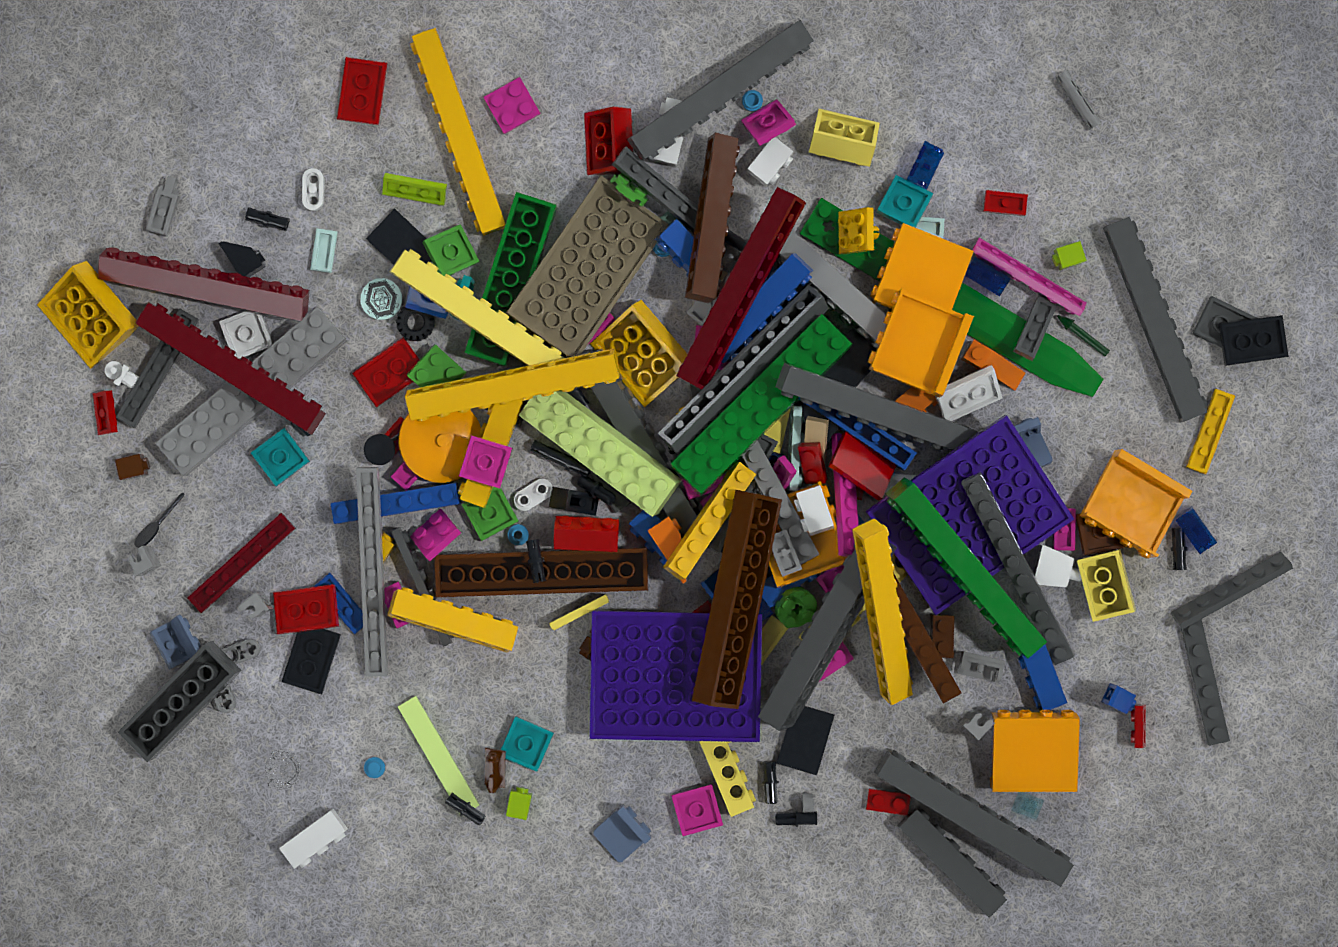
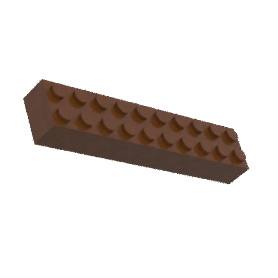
M740 490L735 491L693 690L692 701L713 707L739 709L782 499Z
M647 548L618 549L617 552L583 550L541 551L542 558L544 557L545 561L543 562L546 581H539L538 583H533L531 566L528 565L527 561L529 560L528 552L435 556L436 597L648 591Z

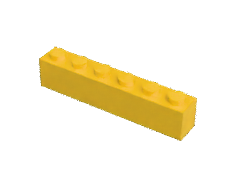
M515 399L505 405H500V403L491 404L492 406L488 408L487 415H490L488 423H483L480 435H483L482 439L508 446L524 401ZM467 479L466 483L462 482L458 494L461 495V500L486 508L493 486Z
M741 462L734 463L662 568L679 580L687 578L731 513L735 491H745L756 476V473Z
M401 587V590L397 589L393 593L387 614L389 617L506 653L512 651L518 626L513 625L511 620L501 619L499 621L493 619V615L481 612V615L473 613L474 609L465 606L457 608L450 601L441 600V602L433 600L434 597L431 595L421 594L419 596L413 594V590Z

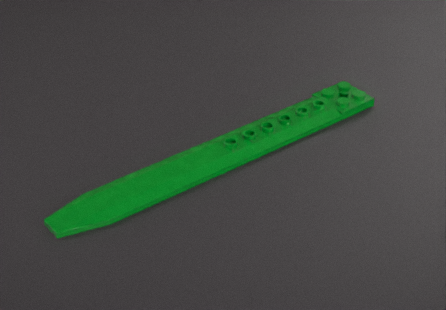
M821 198L801 230L800 235L875 280L880 281L877 275L881 266L885 267L887 259H884L888 247H893L894 241L879 233L878 238L874 240V250L839 254L838 220L839 212L843 210ZM833 222L832 227H834V230L825 232L823 223ZM962 282L952 310L963 315L967 313L974 316L967 335L1051 385L1090 397L1095 395L1103 378L1073 348L1045 333L1036 356L1032 361L1013 352L1026 320Z

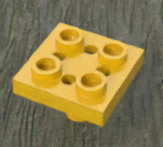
M865 207L840 211L838 220L839 254L874 250V240L879 236V233H874V231H879V228L874 226L873 208Z

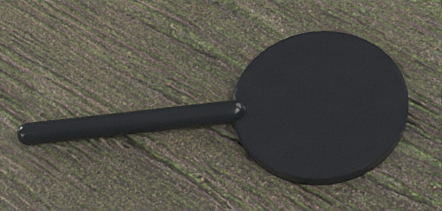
M399 433L392 438L384 434H375L369 437L363 449L366 459L374 465L389 463L395 455L394 441L399 438Z
M181 493L157 522L148 524L138 534L134 542L135 547L146 546L152 541L159 530V525L184 497V493Z

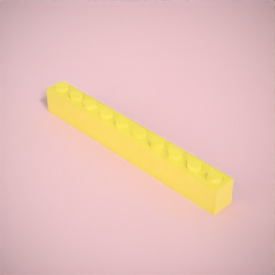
M411 249L409 252L404 250L389 271L526 366L564 359L560 356L562 354L561 351L553 346L550 348L543 344L544 340L536 334L531 336L526 333V327L518 322L515 324L508 320L509 316L501 310L496 312L491 309V303L483 298L480 301L473 296L474 292L466 286H463V288L455 284L456 280L448 274L443 276L438 273L439 268L429 261L425 264L419 260L421 256Z

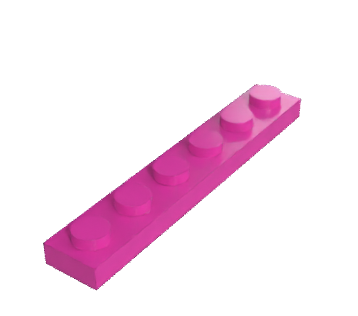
M980 237L978 238L972 250L979 259L989 261L997 270H1004L1014 280L1022 281L1032 291L1040 292L1050 302L1058 303L1068 313L1076 314L1080 317L1087 302Z
M835 433L831 437L832 455L842 436L840 433ZM833 470L839 556L848 557L855 550L852 529L859 526L856 485Z

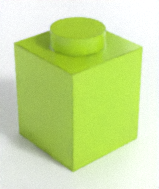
M1081 241L1056 248L1052 255L1054 266H1058L1059 270L1087 261Z
M516 787V790H511L506 812L507 817L527 820L532 793L528 792V788Z

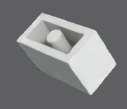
M774 137L748 167L747 172L766 187L769 183L774 185L781 176L778 174L781 168L784 167L786 169L793 161L791 156L794 151Z
M820 485L796 493L797 499L794 500L797 512L802 511L804 519L800 521L804 532L808 531L809 535L812 536L834 528Z

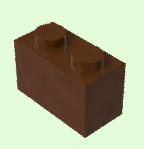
M931 615L930 638L942 658H954L953 615Z

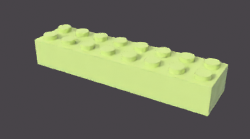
M560 390L555 391L549 396L535 395L529 399L519 414L521 418L652 517L659 514L682 481L681 478L567 392Z

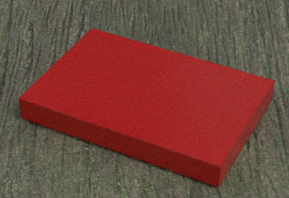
M345 58L337 120L379 126L387 63Z
M403 337L352 374L377 408L414 382L407 374L420 359Z
M847 431L842 434L829 463L830 468L878 501L883 498L896 468V465Z
M335 585L273 593L277 635L339 627Z

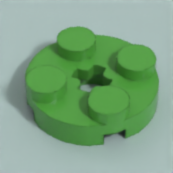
M623 173L619 175L614 174L611 178L610 183H617L615 188L633 202L636 199L641 201L640 206L646 204L648 194L640 187L632 184L631 180Z
M793 587L782 594L783 597L780 602L777 600L775 614L786 628L800 627L807 622H812L811 619L816 611L817 601L810 591L805 590L803 587ZM796 604L799 605V608H798V609L792 610V609L795 608V605H796Z

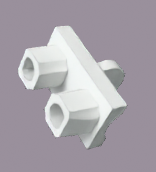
M111 361L105 367L106 376L110 379H115L113 383L121 386L123 383L132 388L140 377L130 371L131 366L127 364L122 366L117 361Z

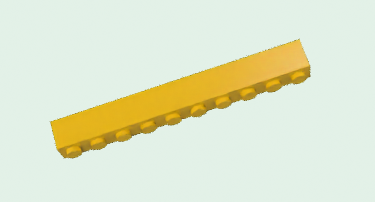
M433 28L413 35V42L410 45L414 55L418 54L421 62H418L417 65L421 75H426L427 82H424L427 93L428 95L432 94L435 100L431 102L435 114H440L442 121H439L438 124L442 134H447L448 141H445L448 152L449 154L453 153L456 160L452 161L456 173H461L463 180L459 181L463 193H468L470 200L466 202L470 213L474 212L477 219L473 220L477 232L481 231L483 236L504 229L506 225L437 30Z
M613 348L410 389L405 394V400L410 419L425 421L431 416L445 417L450 415L451 412L465 413L470 411L471 408L476 407L485 409L495 403L505 405L515 399L525 401L533 398L535 395L549 396L555 391L560 390L562 392H570L575 387L583 386V388H590L595 386V383L600 382L610 384L619 379L620 370L615 349Z
M874 518L853 528L852 531L880 695L892 706L913 695V681L909 674L910 664L907 661L906 655L908 650L904 642L905 632L901 624L903 618L899 611L900 600L897 596V582L893 573L895 567L891 561L890 554L892 549L888 542L889 531L884 524L879 523Z

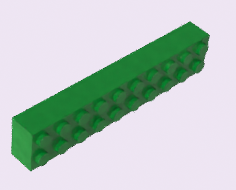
M821 314L671 463V467L702 496L801 398L796 395L793 398L781 395V390L775 387L783 364L786 363L823 376L851 348L852 343Z
M904 477L885 493L889 498L886 501L894 511L896 510L899 514H902L900 518L908 527L916 530L913 533L921 543L923 542L926 546H929L927 551L939 562L942 561L940 566L953 578L955 577L953 581L966 594L969 593L966 597L974 606L976 605L979 609H982L979 611L981 615L994 625L993 629L1000 637L1002 636L1007 641V646L1019 657L1023 655L1028 659L1047 643L912 481Z

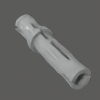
M1068 70L1058 75L1056 79L1066 92L1065 96L1069 97L1089 129L1091 130L1102 123L1080 91L1081 87L1077 86Z

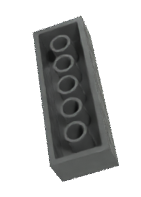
M214 641L205 643L118 733L146 762L155 759L242 670Z

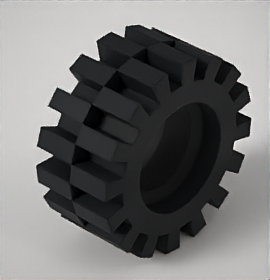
M402 307L400 313L398 312L397 329L406 339L421 341L432 334L435 327L433 315ZM413 314L421 315L424 320V324L419 330H412L408 326V319Z

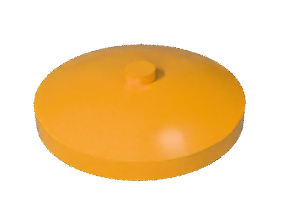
M471 410L465 413L451 412L450 415L445 417L431 416L425 421L411 420L408 413L402 422L398 438L402 459L414 474L424 480L436 483L458 480L462 478L459 474L471 435L478 438L483 436L480 435V423Z

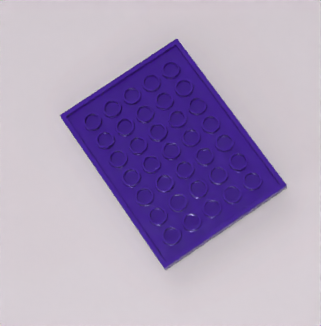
M1007 415L996 420L910 480L919 488L992 576L1005 567L961 483L962 480L979 472L982 473L1023 555L1074 520L1072 514ZM885 497L868 509L866 513L871 520L875 518L879 523L887 527L889 531L888 542L897 547L894 555L932 612L937 615L965 596L966 593L954 583L955 577L953 578L940 566L942 561L939 562L927 551L929 546H926L923 542L921 543L913 534L916 530H912L901 520L900 516L902 514H899L896 510L894 511L886 502L889 498Z
M592 611L589 739L760 742V718L758 716L761 706L762 614H758L739 709L708 706L692 701L710 613Z

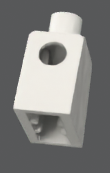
M1039 546L1033 571L1039 585L1067 587L1069 579L1081 581L1079 569L1072 567L1074 558L1050 547Z

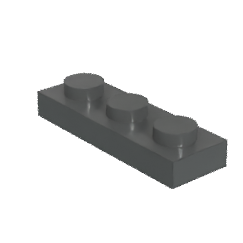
M1040 296L1036 298L1013 352L1031 361L1035 358L1056 310V304Z

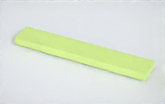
M417 696L399 705L398 709L448 795L450 796L453 792L467 803L471 802L470 805L474 808L478 807L480 804Z

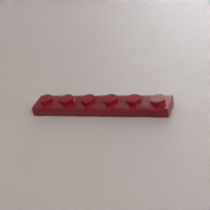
M280 513L188 596L187 599L200 613L205 612L291 534L296 527L283 513Z

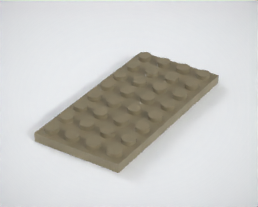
M602 175L599 176L506 312L511 318L542 338L549 345L561 351L568 358L582 354L656 245L657 241L655 238L669 225L646 207L640 206V203L636 200L633 202L615 188L614 184H611Z

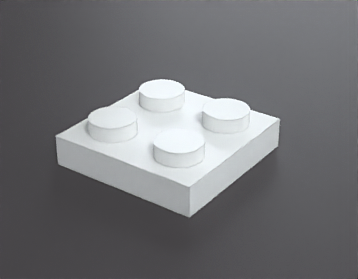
M247 310L219 321L228 347L236 352L234 356L239 359L242 356L248 357L266 350L273 345L264 317L260 312Z

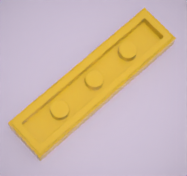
M1214 389L1186 468L1205 475L1207 474L1235 395Z

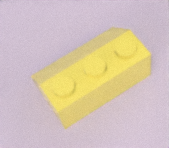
M818 109L809 153L870 167L880 123Z
M1120 549L1077 560L1093 622L1136 611Z

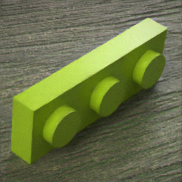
M389 173L384 174L383 195L443 206L445 204L447 184Z

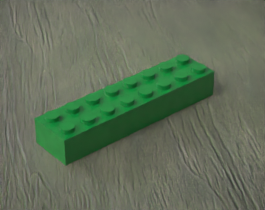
M516 192L482 296L483 299L492 304L490 308L498 312L501 310L506 314L540 264L557 211L556 204ZM509 316L508 320L515 324L517 321ZM474 329L471 330L464 353L507 367L510 354Z

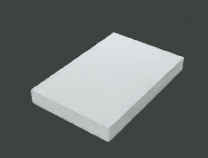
M990 365L948 384L943 396L940 398L935 397L942 418L953 421L1002 399V394L995 370Z

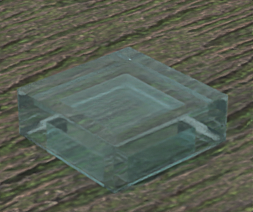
M1023 792L1016 812L1037 820L1044 800Z

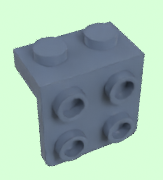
M1027 418L1021 421L1020 424L1015 425L1014 427L1040 467L1051 464L1052 456L1041 434L1039 418Z
M180 614L170 622L150 632L169 670L189 660L201 647L197 637L192 636L189 630L190 624L188 620Z
M624 804L594 830V836L618 862H623L643 843L646 844L651 839V829L644 822L640 823L635 818L637 816L636 812L630 806L626 807Z

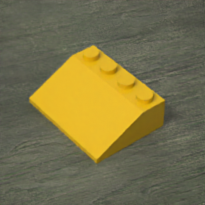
M87 261L73 265L37 304L90 369L129 338L139 327L135 324L137 320L108 285L103 280L98 279V273Z
M642 300L631 305L590 343L595 350L615 349L619 370L623 377L621 381L631 390L644 407L679 379L676 375L687 356V352Z

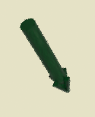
M1057 315L1066 330L1072 331L1103 356L1109 353L1110 350L1076 325L1074 323L1075 320Z

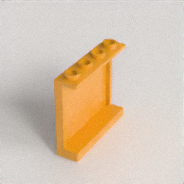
M903 223L893 233L892 240L895 242L892 248L888 247L884 259H887L885 267L881 266L877 275L880 281L878 286L874 285L871 291L872 303H879L892 309L894 305L891 304V300L895 291L899 293L902 288H905V292L952 310L974 251Z
M902 288L899 293L895 291L891 304L894 306L891 312L887 311L883 321L886 324L883 332L880 331L875 343L878 344L876 352L872 351L869 356V370L940 398L945 392L974 316L967 313L964 315L905 292V288Z
M1118 449L1114 450L1080 516L1085 519L1084 522L1089 526H1098L1103 529L1102 533L1111 538L1115 536L1121 540L1120 544L1130 549L1132 547L1135 548L1140 556L1149 559L1159 556L1156 551L1183 500L1188 499L1193 491L1125 450Z
M821 481L817 482L818 484L787 495L797 512L794 500L797 499L796 493L820 485L834 528L810 536L819 555L801 564V570L782 577L774 554L771 551L769 566L777 588L841 566L847 558L839 556L837 525L834 520L836 510L834 505L829 506L827 498L830 497L827 486H822ZM802 511L797 512L801 520L804 519ZM778 524L776 527L775 534L781 532V529Z
M998 710L997 712H992L993 722L995 723L993 725L992 777H990L992 792H1077L1080 718L1073 710H1061V712H1053L1051 710H1040V712H1031L1030 710H1019V712Z

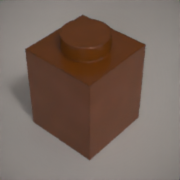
M143 454L115 459L119 480L124 481L148 475L147 470L150 469L148 458H144Z

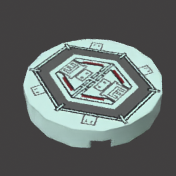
M377 278L370 281L361 293L363 310L370 317L377 320H387L394 317L403 303L400 288L393 281L385 278Z

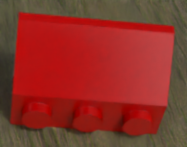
M612 106L584 113L587 175L621 174L612 163L623 148L627 147L633 152V148L627 141L633 135L631 109Z
M555 516L554 549L618 551L619 519Z

